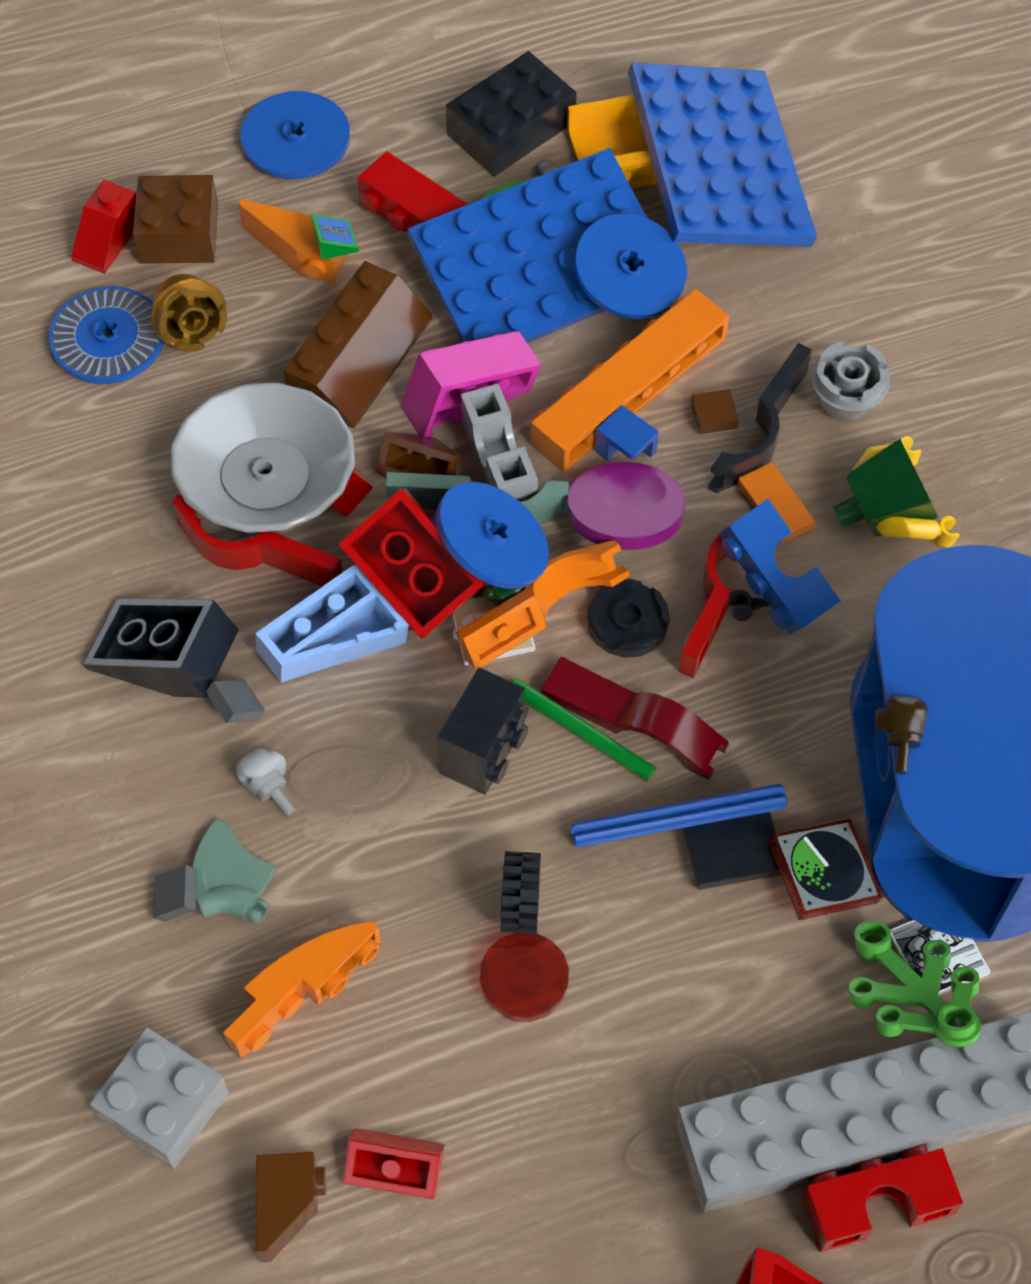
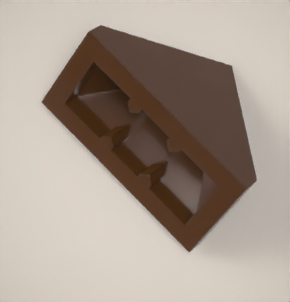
M386 432L383 436L375 471L384 474L396 472L456 476L461 455L435 437Z

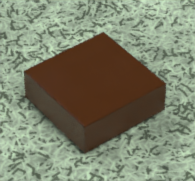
M731 389L692 394L691 404L699 434L738 429L739 420Z

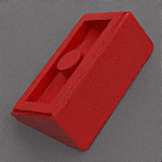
M355 1128L348 1137L342 1183L434 1200L445 1145L432 1141Z

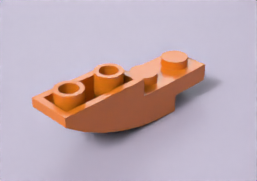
M367 921L325 933L298 946L261 971L244 987L250 1006L223 1032L228 1047L242 1059L250 1050L255 1052L268 1041L272 1033L271 1029L282 1017L288 1019L299 1010L304 1002L303 996L305 994L318 1005L327 997L334 998L348 983L349 978L347 976L359 964L365 966L377 955L380 949L379 944L381 943L379 926L373 921Z

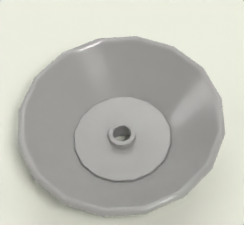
M281 383L244 384L209 397L184 419L171 445V477L185 503L213 524L246 533L284 531L318 517L343 494L355 467L353 435L338 410L311 391Z

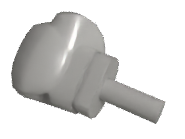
M256 748L240 758L236 766V774L240 782L255 796L258 795L261 801H266L272 797L287 817L296 811L280 791L287 781L282 777L286 770V761L278 751Z

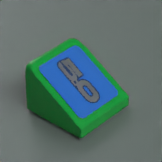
M319 214L311 215L312 230L322 260L359 252L349 219Z

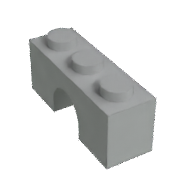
M499 383L461 394L462 423L486 483L507 492L519 502L531 499L538 493V478L525 446L518 448L512 430L511 412Z

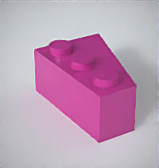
M519 331L503 335L496 334L489 338L471 342L464 341L457 345L439 349H429L419 353L400 407L419 436L431 437L433 436L431 429L450 420H452L454 425L462 422L461 394L499 383L507 402L531 391L541 363Z

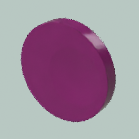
M635 462L607 463L587 470L572 483L568 492L567 513L573 528L585 539L595 544L614 540L619 543L621 550L645 549L665 542L680 529L684 520L685 495L679 483L669 474L658 468Z

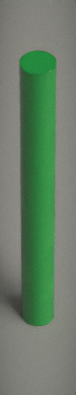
M515 678L512 681L525 688L526 704L648 782L652 778L657 767L519 678Z

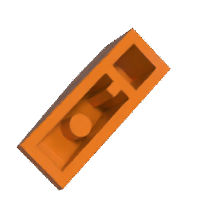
M241 198L239 209L244 230L299 274L306 275L314 280L322 279L333 283L336 282L347 255L326 260L321 259L313 234L310 215Z

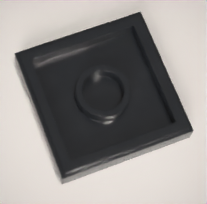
M770 812L683 828L698 890L784 875L785 865Z

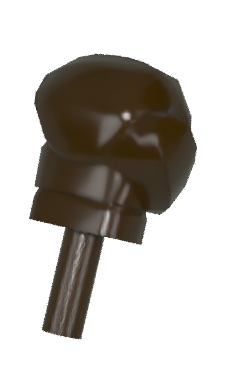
M891 695L886 700L884 707L876 709L875 726L887 732V744L898 746L897 774H907L909 748L920 747L927 720L928 709L926 703L921 698L913 695Z

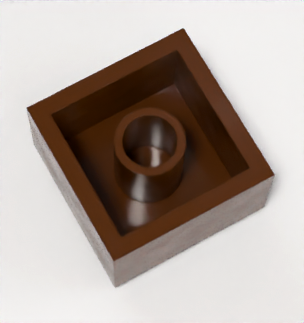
M213 175L138 176L133 237L140 264L215 263L218 199Z

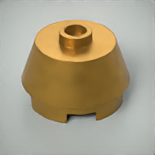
M191 274L173 275L164 280L155 291L151 313L153 329L162 341L174 346L179 351L193 352L206 348L205 342L212 339L218 331L222 334L227 323L225 298L215 285Z

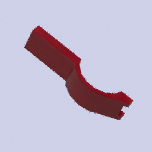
M562 656L541 688L543 695L560 706L615 734L620 731H635L662 742L685 762L689 771L707 780H710L714 771L709 766L717 750L725 753L729 746V742L695 713L676 701L654 693H635Z

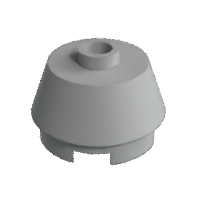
M845 341L832 344L822 352L813 366L811 380L820 405L829 415L841 420H856L867 415L885 398L890 388V375L884 356L876 348L866 343L864 348L855 345L844 346Z

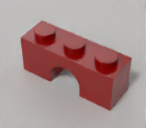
M920 1146L901 1153V1160L884 1164L883 1160L878 1158L857 1165L855 1167L856 1172L839 1177L837 1171H830L813 1177L810 1180L811 1185L807 1186L802 1196V1200L820 1253L866 1240L872 1231L866 1211V1202L873 1197L885 1196L898 1202L906 1214L910 1227L955 1215L963 1205V1200L944 1149L941 1148L928 1152L927 1146Z

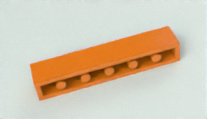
M697 289L693 290L685 298H678L658 320L652 319L643 328L642 333L632 341L623 342L610 359L605 363L596 364L584 380L576 386H569L557 402L548 409L543 408L538 411L531 421V445L563 473L595 448L596 430L621 405L636 414L723 342L727 336L730 315Z

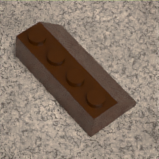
M364 260L284 368L285 384L313 392L336 408L346 425L354 429L430 323L432 313L398 275Z

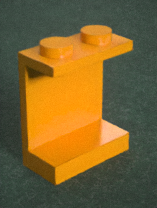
M634 95L568 106L567 133L576 161L610 148L632 189L658 184L647 142L639 121V113Z

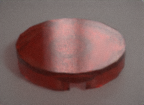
M513 933L501 937L488 948L481 962L480 987L485 1001L492 1009L494 1008L503 1017L511 1021L533 1022L548 1017L556 1010V1007L561 1003L568 991L569 967L564 953L552 940L542 935Z

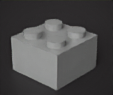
M147 1027L91 1102L90 1106L101 1122L174 1170L226 1098L229 1090L222 1075Z

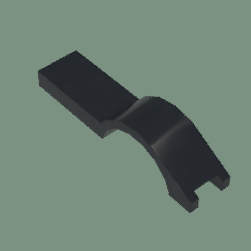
M798 343L759 398L755 421L763 428L766 435L765 441L748 452L737 454L721 452L711 467L710 472L715 474V476L709 483L708 490L716 494L737 485L738 478L771 462L776 449L780 428L778 414L806 375L812 349Z

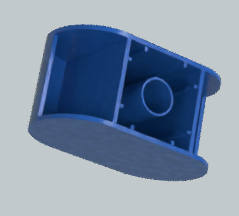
M985 545L945 548L930 552L911 561L901 568L885 585L876 605L874 633L866 659L860 665L851 687L850 708L870 858L874 877L883 895L893 907L910 921L915 920L928 928L947 935L973 939L974 942L1000 941L1031 931V557L1012 550ZM894 694L919 697L926 703L928 709L921 745L918 748H909L907 774L896 773L898 746L888 745L887 732L875 726L876 709L883 708L886 700Z

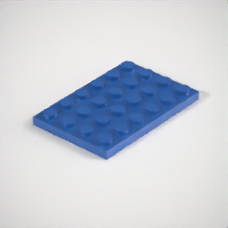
M632 62L628 70V77L673 241L812 247L817 234L765 71Z
M608 148L408 228L407 236L461 342H471L489 338L496 334L503 335L519 331L526 343H530L605 311L586 295L575 273V250L585 230L594 222L610 215L633 214L647 217L614 154ZM626 261V264L629 265V270L635 271L636 269L633 268L632 262Z

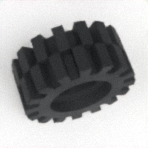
M505 851L501 899V932L537 934L541 853Z

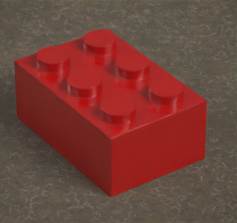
M404 488L398 490L339 543V546L421 639L427 637L487 584L465 570L452 557L440 537L437 523L412 494Z

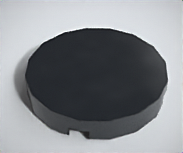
M627 579L613 587L603 586L600 588L595 598L590 602L587 611L589 633L599 647L609 654L629 658L641 657L652 652L663 642L669 627L670 616L668 604L658 590L642 585L641 581Z

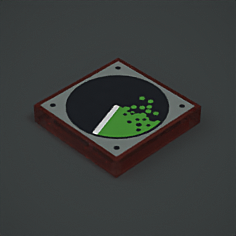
M851 819L773 834L768 840L799 921L877 904L882 899L881 892Z

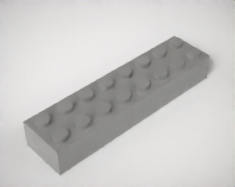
M1031 1012L981 1025L979 1038L968 1046L952 1047L940 1042L937 1038L678 1108L675 1126L702 1212H711L811 1184L810 1180L822 1173L837 1171L839 1176L856 1171L855 1167L869 1160L881 1158L883 1163L901 1159L900 1154L912 1148L927 1146L929 1151L1030 1123Z

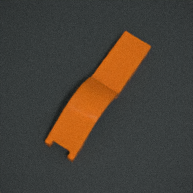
M612 540L568 551L548 560L543 574L534 583L526 586L524 591L456 631L469 665L475 670L478 667L482 668L547 628L545 619L549 609L558 599L568 593L587 586L603 585L613 587L630 577L628 569L623 566L616 567L613 555L621 551L619 543Z

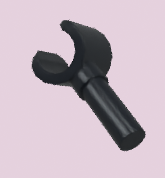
M735 590L730 594L729 605H746L743 608L733 610V617L738 621H746L752 616L753 610L769 606L764 597L751 598L750 594L744 590Z

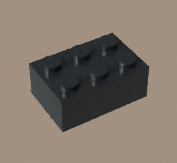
M527 51L446 104L447 135L495 177L567 128L568 106L576 105L577 92L530 51Z

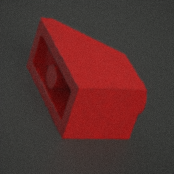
M105 179L102 180L83 207L71 255L73 262L103 274L107 272L133 235L136 204L135 191Z

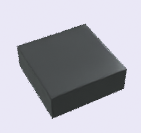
M245 679L213 681L206 691L226 723L258 720L265 711Z
M183 865L155 876L153 918L166 922L196 911V868Z

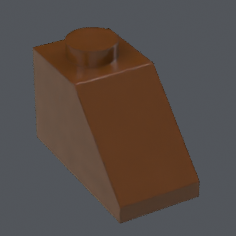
M314 1152L256 1155V1252L261 1262H271L318 1212V1196H326L325 1166H317Z

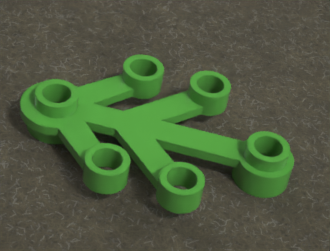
M871 920L865 921L856 927L854 937L857 953L866 961L878 962L900 985L878 983L866 977L855 978L849 983L850 1003L857 1008H869L876 1001L920 1006L929 1013L905 1012L894 1005L882 1006L876 1012V1029L881 1035L895 1037L900 1035L904 1029L934 1033L940 1042L952 1047L968 1046L979 1038L981 1022L975 1011L970 1007L972 997L979 991L978 972L971 967L956 968L951 974V990L954 993L952 1002L947 1004L939 996L943 969L947 968L951 962V948L948 943L942 940H931L924 945V970L921 978L891 949V931L886 924ZM885 1020H894L895 1022H886Z

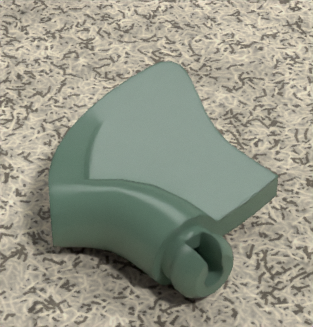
M216 820L205 833L193 862V868L197 869L196 901L204 918L217 913H228L242 920L250 919L253 923L262 922L268 913L269 906L260 897L275 873V866L251 855L240 844L227 824L222 820Z

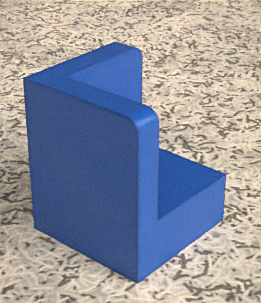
M621 405L596 430L595 452L605 460H608L617 450L630 459H635L641 452L652 457L657 452L659 431Z

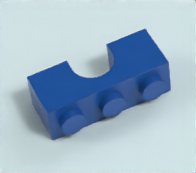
M767 499L720 532L719 535L723 539L721 545L727 556L734 562L738 561L747 573L745 578L749 587L758 596L762 595L771 607L769 612L773 621L782 630L786 629L791 635L840 602V599L817 567L801 577H790L779 570L774 558L775 549L778 543L790 535L792 531L770 500Z

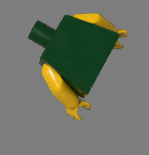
M905 436L891 444L868 447L846 477L854 497L833 506L842 527L845 528L865 518L874 536L934 539L939 546L946 548L954 545L960 534L949 533L948 530H952L957 522L952 516L944 517L939 524L934 520L938 518V515L914 468L922 451L920 449L911 451L913 439Z

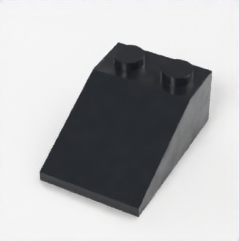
M118 598L83 665L87 670L173 697L206 698L208 695L206 691L212 682L215 681L239 629L214 600Z

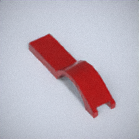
M176 494L172 501L173 507L178 514L177 523L200 554L218 567L241 570L255 568L264 563L322 587L343 573L341 558L272 531L261 532L256 537L241 542H228L214 538L201 528V519L196 517L197 511L187 505L181 495Z
M720 535L710 545L705 565L703 585L708 601L681 652L678 672L691 678L695 677L728 609L731 591L721 583L715 570L718 563L727 557L721 545L723 539Z

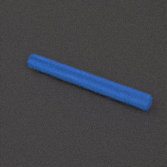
M772 784L577 821L571 825L572 838L576 847H585L781 810L787 807V798L782 784Z

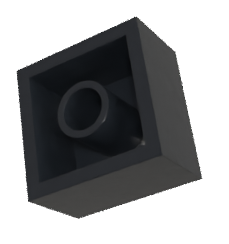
M478 667L437 736L440 774L486 795L493 782L496 784L500 783L509 764V761L506 760L512 748L518 750L521 747L528 732L525 719L529 708L525 706L524 687Z

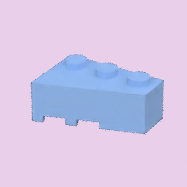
M354 564L255 633L256 652L282 683L405 644L409 625L360 568Z

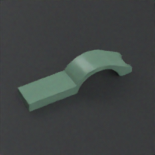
M387 472V500L398 490L404 488L412 494L424 509L437 510L440 500L447 491L458 484L472 481L470 476ZM547 480L539 493L521 503L532 513L539 524L567 512L568 499H562V497L568 495L569 481Z

